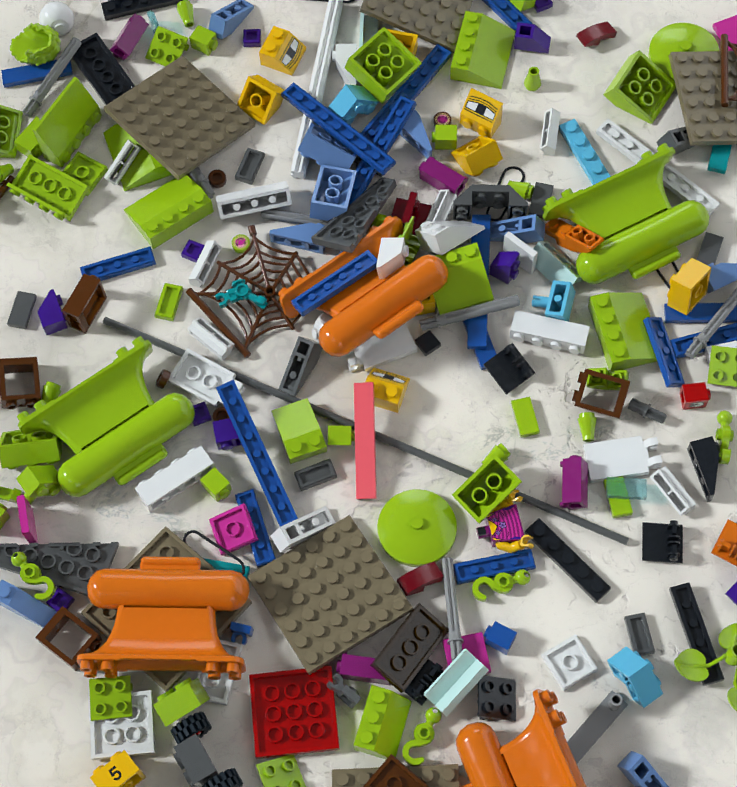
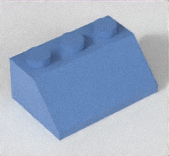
M313 123L310 124L297 150L303 157L316 160V163L320 166L323 164L350 169L356 157L354 152Z
M321 164L311 200L310 218L329 221L347 212L357 174L356 170Z

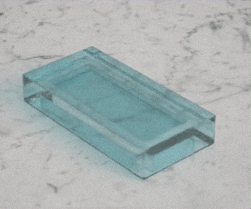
M607 477L606 498L646 500L647 479Z

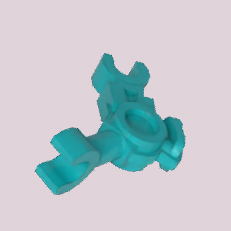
M245 279L233 281L231 285L233 288L226 290V293L221 292L215 295L216 300L224 299L223 302L219 303L220 308H225L229 302L233 304L239 300L247 301L248 299L261 309H265L268 303L265 297L252 293L249 286L245 284Z

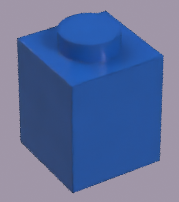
M495 621L493 626L489 625L483 636L486 637V645L507 655L517 632Z

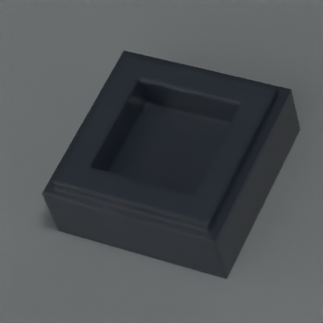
M430 330L415 339V344L425 356L441 347V343Z

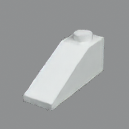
M336 44V51H332V61L336 62V69L345 84L357 86V80L345 69L348 58L357 51V44Z
M324 506L279 527L271 535V538L281 553L325 530L336 522L327 507Z

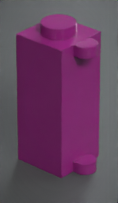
M135 13L122 29L110 48L115 58H121L124 61L132 53L149 26V23L142 16Z
M429 157L426 162L423 161L419 166V179L439 191L449 189L457 197L468 181V177L460 175L437 161L434 157Z
M578 455L564 458L560 462V467H563L562 502H560V507L568 508L569 510L588 508V463Z
M348 652L342 654V659L337 661L336 672H340L339 674L343 679L389 685V682L370 666L375 658L348 655Z

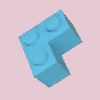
M345 84L328 109L350 125L357 114L369 115L372 113L379 101L364 86Z
M625 647L607 660L614 676L626 685L632 699L643 708L663 694L660 688L661 681L652 671L654 669L652 663L648 659L644 660L637 651L633 652L628 647Z

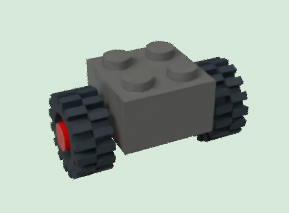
M201 711L189 715L188 718L182 719L181 722L172 727L170 731L178 744L174 746L176 753L173 756L182 770L186 769L183 775L191 787H242L243 782L235 768L227 769L218 774L199 740L212 728L204 712Z

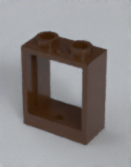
M83 274L62 309L69 327L85 334L107 298L101 280L97 276Z
M37 357L0 359L2 408L9 410L16 409L17 407L34 408V404L41 400ZM33 372L35 394L6 396L5 374Z
M585 369L584 372L580 371L577 381L581 383L579 391H574L572 401L575 402L574 406L620 419L630 381ZM588 375L621 384L613 412L581 403Z
M63 606L35 637L39 643L75 671L80 668L77 663V656L98 650L103 640L97 632ZM69 619L91 636L72 659L50 643Z

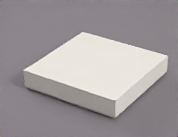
M508 231L504 235L503 252H519V261H521L519 266L529 274H532L536 268L537 251Z
M576 634L541 654V658L562 691L598 671L597 666Z

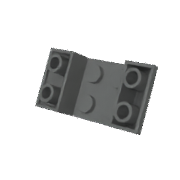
M472 184L453 201V220H471L472 207L478 209L485 207L502 209L507 207V219L522 217L527 214L528 202L510 185Z

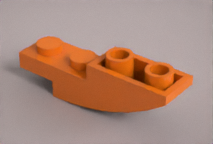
M559 218L552 219L545 224V234L555 238L559 246L574 252H591L604 241L603 237L579 224L574 227Z

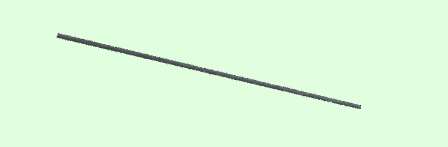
M108 317L103 319V324L136 338L142 336L144 341L149 340L152 345L182 357L186 351ZM228 369L236 374L235 380L284 401L294 403L302 400ZM310 403L315 414L343 426H352V429L355 430L354 421ZM375 431L376 440L466 478L474 474L472 471ZM518 492L515 494V499L521 496L523 497L522 502L627 545L628 537L524 493Z

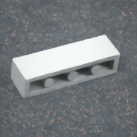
M287 181L216 196L220 219L292 204Z
M515 310L509 338L517 342H530L535 346H548L553 350H566L572 354H584L590 326Z
M202 446L194 447L184 457L173 460L170 466L158 470L153 477L148 480H142L135 490L151 513L200 481L215 466Z

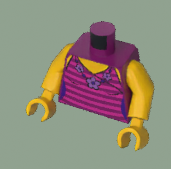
M516 489L486 517L487 526L476 528L478 539L490 537L492 547H497L499 550L508 553L523 550L525 547L528 549L534 547L531 543L527 544L533 537L524 535L517 505L514 504V501L521 502L523 500L521 496L515 499V494L519 492Z

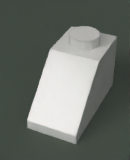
M381 238L376 265L379 279L386 278L404 265L405 257L409 255V247L405 245L404 238Z

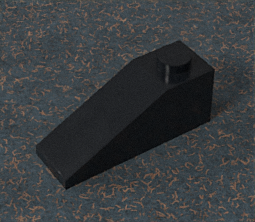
M713 436L692 441L687 448L707 502H710L715 494L720 453L719 444L714 441Z

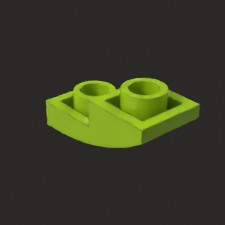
M588 368L592 371L628 380L629 373L627 370L608 371L607 368ZM588 375L586 386L601 390H620L621 384Z

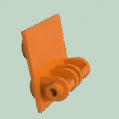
M728 519L711 553L737 566V524Z

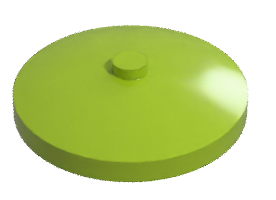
M674 23L663 27L654 35L649 46L648 56L654 64L674 81L669 60L670 52L719 51V46L713 35L706 29L691 23Z
M413 489L395 495L384 505L378 518L377 530L382 548L393 560L406 566L420 567L434 561L436 563L448 554L455 542L457 523L452 508L442 497L427 490Z

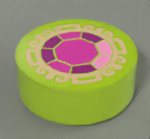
M239 234L232 239V248L237 253H244L250 246V240L246 235Z

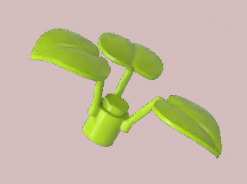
M737 623L725 627L719 634V644L727 650L725 654L706 664V658L700 651L686 649L674 660V665L679 673L690 681L701 682L709 676L707 668L725 659L728 665L737 666ZM736 668L733 681L734 687L729 689L727 697L730 705L737 711Z

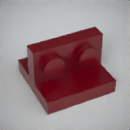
M410 192L408 200L396 198L391 216L399 217L403 227L414 216L412 235L416 236L415 230L426 221L432 205L420 203L418 193Z

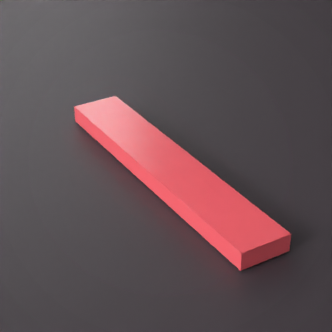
M354 383L356 499H377L374 383Z

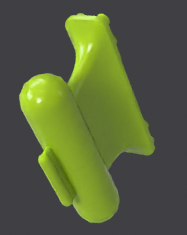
M667 143L657 147L658 152L654 155L650 150L641 155L642 159L636 165L575 193L569 188L561 193L562 198L558 201L555 196L545 201L546 205L542 208L544 221L557 218L567 219L604 238V241L594 250L588 253L582 252L577 257L576 269L584 282L592 285L600 284L626 270L630 272L633 279H639L678 260L681 254L676 246L706 231L709 225V214L702 203L690 200L672 207L668 201L663 186V171L665 165L674 156L675 149L673 147L669 148Z
M142 336L132 341L134 345L132 349L128 351L126 347L120 348L116 352L118 358L113 360L111 364L47 404L44 400H40L34 404L36 411L30 415L27 411H23L17 416L20 421L18 427L22 434L27 435L40 430L50 432L63 440L76 454L64 462L57 473V482L60 488L72 497L84 496L112 477L121 486L127 484L164 459L168 452L162 444L193 422L195 408L192 402L183 394H168L155 403L152 400L143 378V363L153 352L151 342L149 340L144 341Z

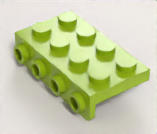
M30 154L12 184L8 182L6 185L10 188L9 192L17 197L20 195L24 196V200L32 205L37 203L39 205L38 208L46 213L49 211L53 212V216L61 221L63 219L71 221L90 189L88 185Z

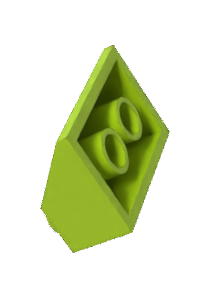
M20 430L3 432L1 435L0 462L2 468L16 469L19 466H36L39 463L54 464L61 459V439L50 432L40 430L24 435Z
M494 453L452 496L480 524L522 481Z
M371 685L354 741V750L387 759L391 754L396 757L412 701L391 690Z

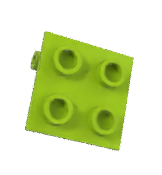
M158 26L145 58L166 67L181 57L183 51H188V38Z
M412 216L409 223H405L403 235L400 234L398 237L404 238L405 245L409 247V255L405 257L404 265H409L413 262L421 247L417 235H412L414 216Z
M712 345L707 384L737 387V348Z
M130 675L117 676V678L89 679L91 721L133 717L131 695L133 684L131 683Z
M286 755L256 764L264 787H306L294 755Z

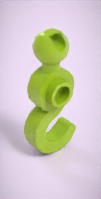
M726 410L721 411L717 416V421L721 425L720 429L717 428L715 435L716 440L720 444L718 461L720 464L729 463L731 449H728L729 442H732L734 438V431L729 426L733 417Z
M15 552L11 556V562L14 566L21 568V579L30 585H48L45 593H36L34 597L39 601L51 599L56 591L54 582L49 577L42 576L41 570L36 564L27 563L25 553Z
M522 569L517 571L515 576L504 572L499 573L495 576L494 581L489 577H479L473 583L472 593L478 601L485 602L486 595L482 594L478 589L481 585H487L500 594H507L512 590L513 584L526 585L530 581V574Z
M431 707L426 711V722L417 725L414 730L415 740H410L404 745L402 754L404 761L408 765L420 766L424 763L423 757L414 759L410 757L409 751L415 747L426 746L434 740L433 725L438 723L442 717L438 708Z

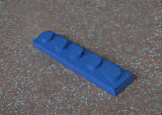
M369 250L365 251L291 301L293 307L304 317L374 270L377 265V258Z

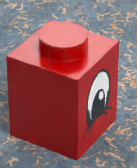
M705 382L683 384L679 392L683 410L704 408L711 399L710 390L706 388Z

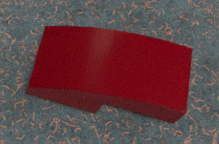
M607 21L580 31L576 37L582 45L590 47L599 45L602 39L615 38L617 31Z
M434 561L404 574L397 579V583L405 596H410L423 592L425 586L443 581L444 575Z

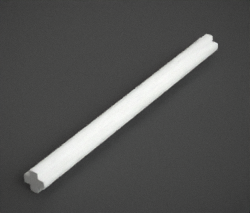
M343 0L328 1L308 94L321 104L343 8ZM303 114L290 172L291 176L295 179L306 178L310 158L303 157L297 150L310 124L317 125L305 114Z

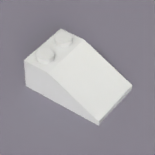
M427 221L422 223L421 227L415 230L422 250L443 255L478 234L485 227L484 225L467 221Z

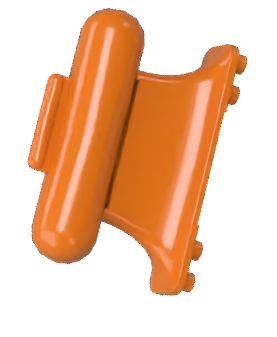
M387 216L383 224L370 228L369 233L360 240L353 253L343 251L304 278L298 277L295 279L294 284L289 288H282L278 295L280 296L279 300L284 314L288 318H295L300 315L291 303L293 299L365 251L369 250L378 259L381 238H398L400 234L403 235L404 227L401 219L397 216ZM428 254L419 257L408 266H401L384 279H379L377 269L375 268L316 308L332 317L320 328L319 344L329 355L341 357L349 354L374 335L379 339L385 338L424 310V305L421 302L440 290L447 283V266L439 257Z
M145 556L140 561V569L105 568L97 570L90 577L87 585L88 598L98 608L117 610V615L107 641L98 650L77 656L80 671H83L84 677L95 678L97 671L105 672V677L117 678V671L127 672L128 670L202 672L208 673V679L219 680L221 673H228L230 680H241V674L246 672V664L243 658L232 656L223 648L216 628V611L238 610L247 602L250 592L247 579L241 573L233 570H200L201 560L197 557Z
M540 689L533 691L535 712L531 722L521 734L503 746L500 745L494 730L486 723H471L460 730L456 738V747L470 780L469 784L462 787H587L561 726L567 723V719L562 711L558 712L552 706L559 703L554 691L550 692L548 689L545 691Z

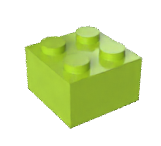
M189 677L175 686L176 691L172 688L157 697L158 702L153 706L166 727L210 700L209 695L198 678L191 680Z

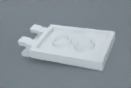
M403 324L383 339H379L374 335L351 351L349 354L354 352L357 358L348 359V368L350 372H354L363 367L366 372L416 353L417 347L406 324Z
M187 348L168 381L217 408L219 403L223 406L224 404L216 387L234 380L236 374ZM234 380L240 394L242 395L244 390L246 389L243 386L244 384L237 380Z
M642 436L583 444L585 459L588 463L590 483L620 476L628 478L648 475L649 469L661 468V455L651 458L648 455V450H657V437L643 441Z

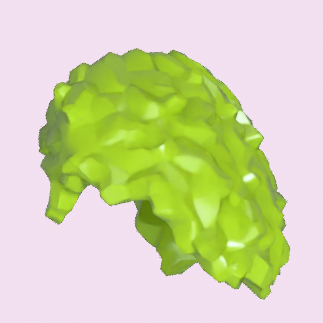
M30 23L28 27L23 29L24 33L20 32L19 36L11 39V54L20 63L36 64V66L54 60L61 50L59 33L49 25L44 26L39 23Z

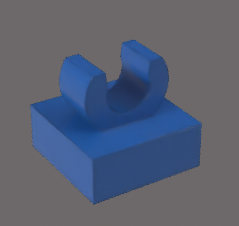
M231 622L230 630L233 633L231 641L235 643L236 638L242 636V645H246L247 636L252 637L254 629L252 626Z

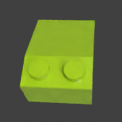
M308 398L271 410L290 464L327 452L326 442Z

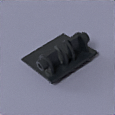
M513 343L506 346L501 352L483 364L506 395L535 374Z
M671 520L670 524L643 522L642 561L683 563V525H679L676 520Z
M428 659L404 692L422 706L427 700L424 692L443 673V667Z
M483 676L477 683V716L479 720L492 718L516 721L515 680Z

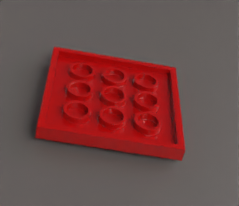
M324 666L311 675L305 669L249 675L256 759L340 750L334 691L330 690L326 685L329 681L333 683L331 666Z

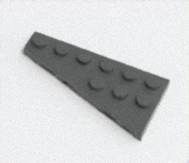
M381 177L348 206L347 212L333 218L311 237L313 244L353 253L396 188L395 179Z
M80 542L30 543L18 545L17 543L0 544V568L20 574L21 568L14 566L11 562V556L15 552L20 551L26 554V562L36 564L40 568L42 576L49 577L55 586L88 596L87 585L90 577L97 570L111 567L119 547V542H93L92 544H80Z

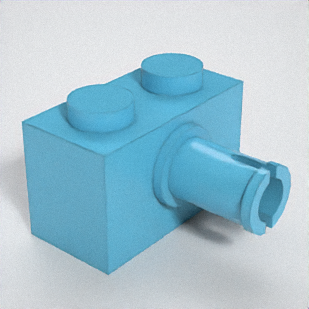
M553 280L549 297L534 295L532 307L546 308V317L569 322L576 293L572 283Z

